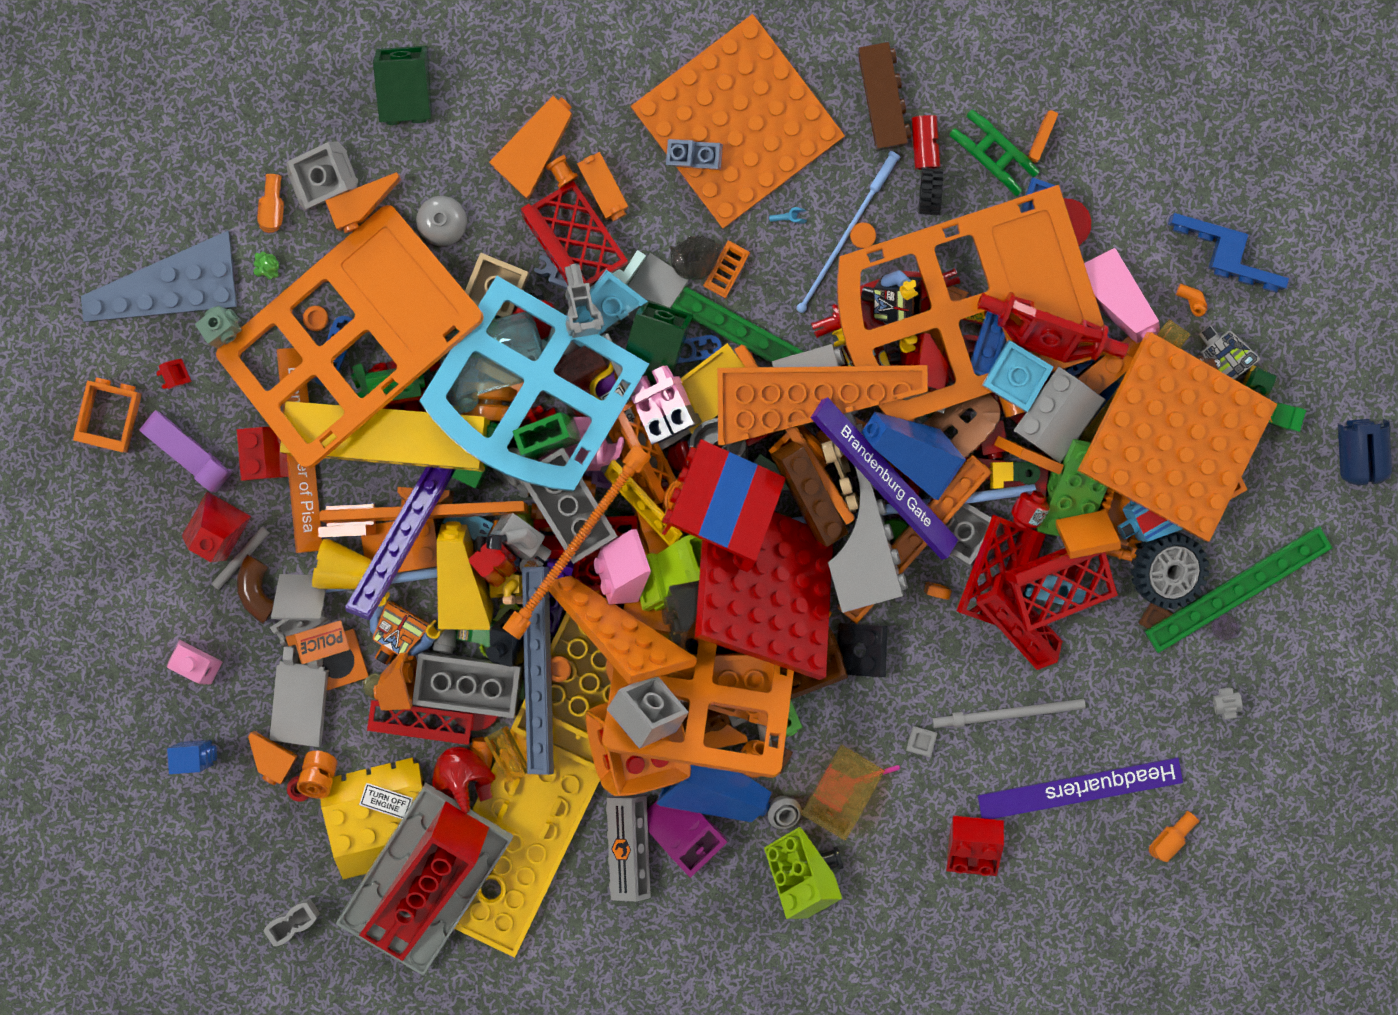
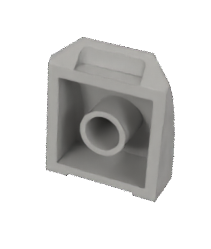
M338 141L327 142L286 162L288 177L297 200L304 210L326 203L325 200L357 188L358 179L351 166L347 150Z

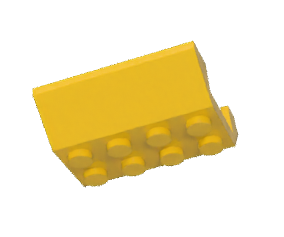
M413 757L396 761L395 769H392L391 763L371 767L370 775H367L366 769L347 773L346 781L342 780L341 775L332 778L329 795L320 800L333 857L343 879L367 874L402 820L359 805L366 783L411 797L413 802L422 789V782L424 781L421 766L419 763H414Z

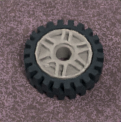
M1173 532L1149 542L1143 541L1140 544L1143 548L1142 550H1136L1135 554L1138 557L1137 559L1132 558L1131 562L1135 568L1130 570L1131 575L1134 576L1131 579L1132 583L1136 586V591L1144 599L1161 608L1178 609V606H1187L1186 601L1192 603L1195 600V594L1200 595L1202 593V590L1199 588L1201 585L1206 586L1207 584L1204 576L1209 577V571L1205 569V567L1209 566V561L1205 559L1207 554L1202 550L1203 547L1184 534ZM1173 566L1172 571L1167 575L1169 567Z

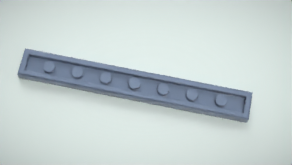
M522 567L523 607H526L525 605L528 604L529 599H532L531 596H534L533 594L537 588H540L539 585H542L541 583L549 574V567ZM548 591L540 600L538 606L532 611V616L529 619L531 624L524 633L527 774H554L550 605Z

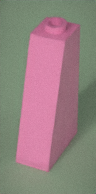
M1115 248L1084 263L1099 310L1136 343L1143 340L1146 332H1152L1155 335L1160 332L1159 320Z

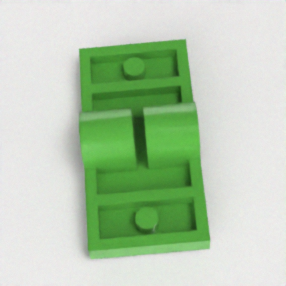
M1073 439L1062 463L1064 466L1060 475L1051 472L1047 485L1049 496L1046 501L1050 509L1041 526L1036 528L1038 532L1060 536L1056 528L1057 519L1098 511L1107 487L1077 471L1091 444L1090 442Z

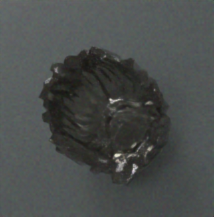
M699 235L689 236L683 242L677 241L676 247L669 246L672 267L677 275L686 280L704 279L711 274L716 266L718 256L720 255V244L715 243V240L711 238H705L703 235L701 237Z

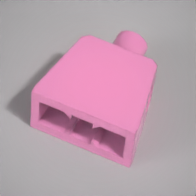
M179 640L168 661L167 668L198 684H212L222 661Z

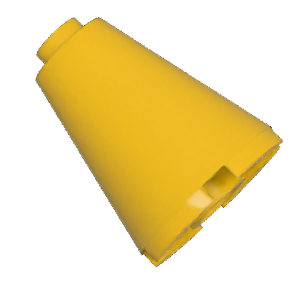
M323 539L316 558L318 560L317 567L313 571L312 587L317 589H356L372 560L331 539Z

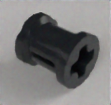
M835 846L833 850L820 853L830 869L844 868L838 846Z

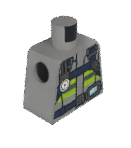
M1210 325L1199 333V336L1207 345L1206 348L1198 353L1199 356L1214 358L1219 371L1233 379L1260 360L1259 356L1232 331H1227L1222 336H1219Z

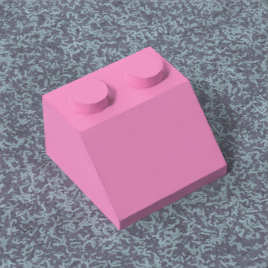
M637 529L630 530L602 546L598 557L594 560V569L597 574L599 573L601 590L604 595L606 594L609 605L638 602L651 570Z

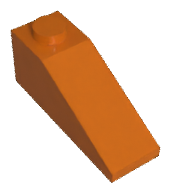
M396 172L325 200L336 229L338 231L344 230V233L358 229V224L364 222L401 181L400 175Z

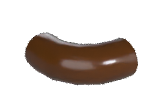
M247 554L237 575V593L244 609L257 621L264 624L272 613L274 600L265 594L262 585L263 577L269 567Z

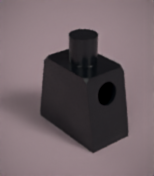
M509 609L491 627L489 631L490 647L487 648L486 655L492 663L509 667L524 663V634L519 640L503 629V626L514 611L519 612V610Z

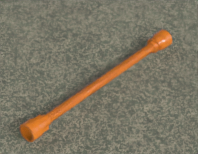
M636 445L632 447L622 461L625 464L622 468V473L614 481L610 490L606 492L605 498H602L600 503H598L597 509H594L590 515L591 517H588L584 523L585 525L582 526L583 528H580L579 533L574 537L575 539L570 542L571 544H569L567 550L565 549L561 558L557 560L553 569L549 571V574L541 583L542 585H539L540 588H537L533 594L534 596H531L532 599H529L528 604L525 605L526 607L521 608L519 612L514 611L503 626L504 630L520 640L531 624L529 619L534 608L538 606L540 600H542L548 589L554 584L553 581H556L555 578H558L559 573H562L561 570H564L568 564L567 562L570 561L569 559H572L573 554L580 548L579 546L582 545L581 543L584 542L585 537L587 538L591 529L595 527L597 521H599L605 510L611 505L610 502H613L617 496L616 494H619L618 491H621L622 486L625 485L624 483L635 472L640 473L650 460L651 456Z

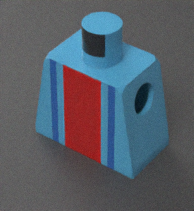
M1130 501L1123 507L1127 521L1117 526L1118 532L1123 539L1135 535L1137 540L1145 542L1182 530L1177 525L1133 501Z

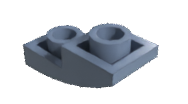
M668 139L666 165L721 170L723 144Z

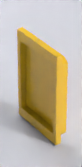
M728 343L681 378L688 399L695 413L699 414L702 423L718 416L717 368H745ZM698 424V425H696V426L690 428V429H689L690 432L693 434L694 430H695L700 424Z

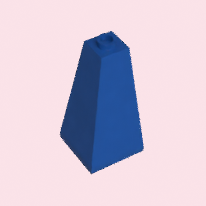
M874 412L861 432L876 451L935 500H939L966 460L941 429Z
M691 765L690 777L679 783L663 787L656 804L662 807L753 822L758 816H764L770 807L768 801L772 792L743 773Z

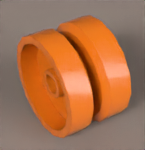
M464 382L462 396L466 399L478 400V404L466 403L462 405L461 415L486 417L490 421L500 422L510 407L502 405V402H513L517 395V390L504 385L502 382Z

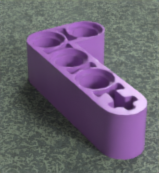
M157 410L151 414L139 429L147 438L195 476L194 479L211 492H217L233 473L229 468L227 469L221 465L222 462L210 452L204 451L201 448L202 446L194 439L183 434L178 426Z

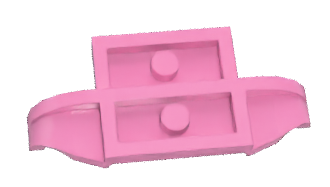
M574 417L582 439L591 424V419L589 417ZM619 437L618 442L614 444H608L605 439L586 471H601V467L609 465L614 459L616 461L624 446V437ZM578 444L564 449L569 458ZM581 448L574 460L582 465L590 451ZM549 454V455H547V456H544V457H542V458H539V459H537V460L540 462V461H542L543 459H545L546 457L550 456L551 454Z

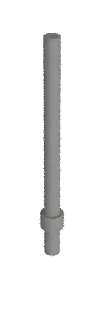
M1078 699L968 714L956 712L952 713V716L932 718L933 728L948 726L960 728L965 727V724L1080 710L1086 707L1085 700Z

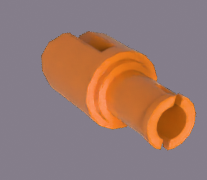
M266 174L264 196L258 201L257 221L260 229L264 232L274 233L279 230L283 221L284 201L280 198L282 176Z
M1186 811L1173 827L1166 826L1149 846L1150 855L1156 859L1168 862L1186 844L1184 837L1199 823V820L1191 812Z

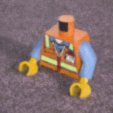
M389 592L382 598L370 619V631L374 635L373 640L382 645L375 658L386 665L389 664L394 654L407 653L408 656H415L429 649L433 642L445 631V629L440 631L435 629L434 624L436 620L429 624L393 601H387L390 597Z

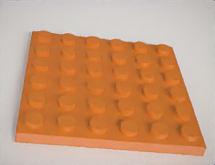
M753 14L630 106L666 155L668 139L723 144L721 170L676 167L722 229L845 137Z
M1146 332L1077 471L1196 537L1210 542L1277 403L1154 333Z

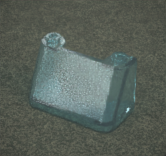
M528 312L495 319L486 331L492 338L532 361H537L544 351L534 317ZM459 330L450 332L444 338L447 342L459 333ZM449 352L437 361L438 368L441 367ZM473 353L448 392V397L451 405L459 414L470 412L477 406L479 394L524 381L481 354Z

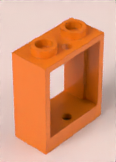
M96 377L95 382L87 380L73 441L128 453L142 393L135 392L136 387L121 383L120 388L110 386V380ZM97 389L131 397L121 441L87 433Z

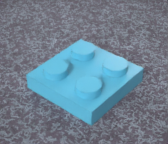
M1009 340L982 386L1021 410L1028 412L1054 367Z

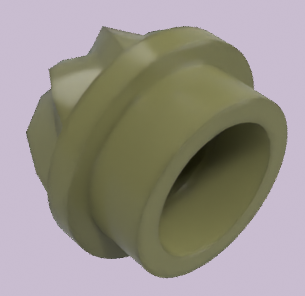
M378 673L369 675L363 681L362 689L365 691V695L372 699H375L374 686L378 684L381 676Z

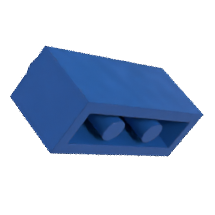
M212 740L180 742L167 748L169 774L201 772L213 766V761H217L216 745L212 746Z

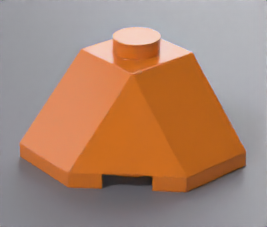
M399 653L382 672L378 684L374 686V698L379 701L381 710L411 709L417 669V658L415 656Z

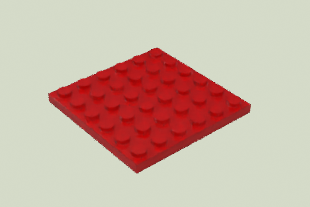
M774 512L757 561L747 573L738 569L742 560L741 557L702 540L695 637L818 680L826 678L831 571L828 562L832 560L833 544L828 547L815 540L807 524Z

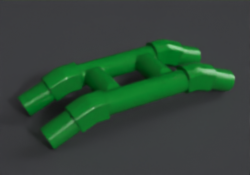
M973 109L970 110L967 118L987 135L978 145L956 128L950 132L949 136L988 169L1014 196L1019 195L1022 192V188L1003 169L1012 159L1025 169L1031 177H1035L1039 173V169L987 119ZM994 141L1006 151L996 163L984 153Z

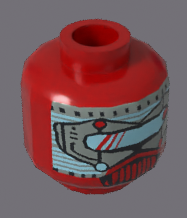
M1036 490L1022 492L1011 510V514L1014 517L1013 521L1019 527L1026 530L1040 527L1050 509L1045 501L1046 496Z

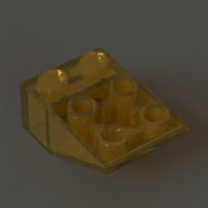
M841 744L802 807L801 815L841 839L846 840L885 770Z

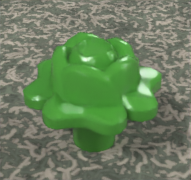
M264 251L256 253L254 255V266L256 267L253 270L254 274L257 277L265 275L270 280L273 277L277 278L279 262L276 260V257L273 254H266Z

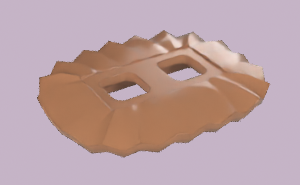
M986 394L947 407L944 413L932 412L923 425L941 429L942 432L949 426H954L958 430V434L950 441L962 456L966 458L993 433L1000 420V408L992 395ZM968 408H972L977 415L969 423H965L960 416Z

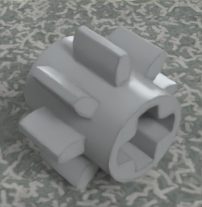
M1233 688L1218 689L1219 695L1213 696L1215 714H1222V719L1225 720L1237 718L1236 712H1240L1243 709L1240 693H1233Z

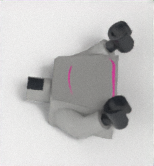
M514 513L502 515L488 537L479 536L474 541V552H480V548L484 544H486L487 549L501 550L503 544L509 551L522 559L534 557L542 563L551 554V550L541 544L545 536Z

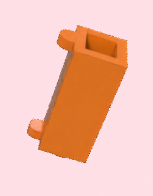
M598 152L577 163L605 219L611 218L614 222L626 216L625 211L629 207L601 153Z

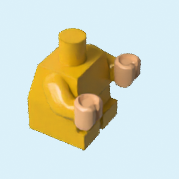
M515 572L510 577H505L506 581L498 588L490 584V598L503 597L504 604H523L522 574Z

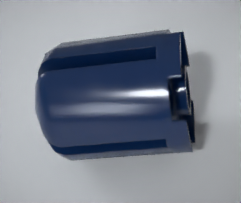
M1369 419L1347 420V426L1337 423L1340 475L1342 479L1353 485H1368V482H1372L1374 485L1389 479L1392 474L1390 421L1383 419V424H1374V421H1369Z

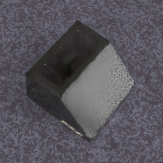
M699 580L669 586L667 597H664L665 609L662 610V619L664 625L669 626V640L684 650L688 649L695 638Z

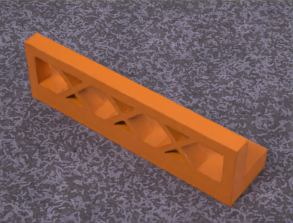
M630 400L625 404L608 434L613 444L618 442L619 437H624L625 443L620 454L622 461L634 445L647 454L655 456L658 462L657 469L652 468L648 461L641 472H635L631 478L657 505L663 502L665 493L661 486V479H666L670 485L676 478L659 444L651 445L636 404L633 403V400ZM629 408H631L635 416L634 423L629 422L624 413ZM639 432L643 433L646 438L645 446L641 445L638 440Z

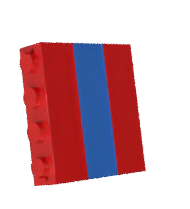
M700 439L697 446H691L685 460L689 463L687 468L683 466L677 481L681 482L680 487H675L669 502L673 503L672 508H667L661 522L665 524L662 534L666 535L671 526L733 553L742 558L738 569L748 573L757 561L786 477Z

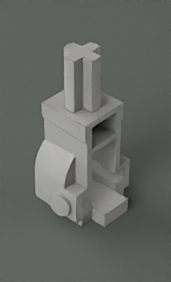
M571 264L569 267H565L568 281L565 296L569 305L566 317V330L572 338L598 334L602 327L605 326L603 316H601V312L592 303L589 283H583L580 265ZM586 306L591 318L594 317L595 320L593 322L580 323V325L579 322L573 323V320L578 319L576 307Z

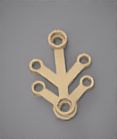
M832 441L822 443L827 464L835 462L841 479L839 481L843 492L841 493L842 497L848 504L849 510L854 514L858 513L857 509L860 507V499L857 492L852 493V486L846 474L851 472L847 457L840 458L844 454Z

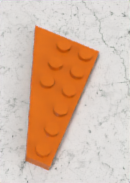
M571 575L556 579V581H553L554 584L548 589L629 685L696 665L697 658L617 605H609L606 598Z
M742 653L716 654L712 682L721 686L769 693L772 688L774 664ZM695 666L662 676L692 680ZM716 705L708 707V709L767 726L768 717L764 713Z

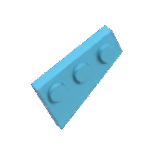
M608 270L604 271L590 291L592 303L601 312L605 325L598 334L600 335L612 324L629 315L628 313L638 306L648 302ZM578 306L576 308L578 319L575 320L576 322L587 323L595 320L594 317L591 318L586 306ZM573 341V342H574L575 344H577L579 347H583V346H584L583 344H581V343H579V342H577V341Z

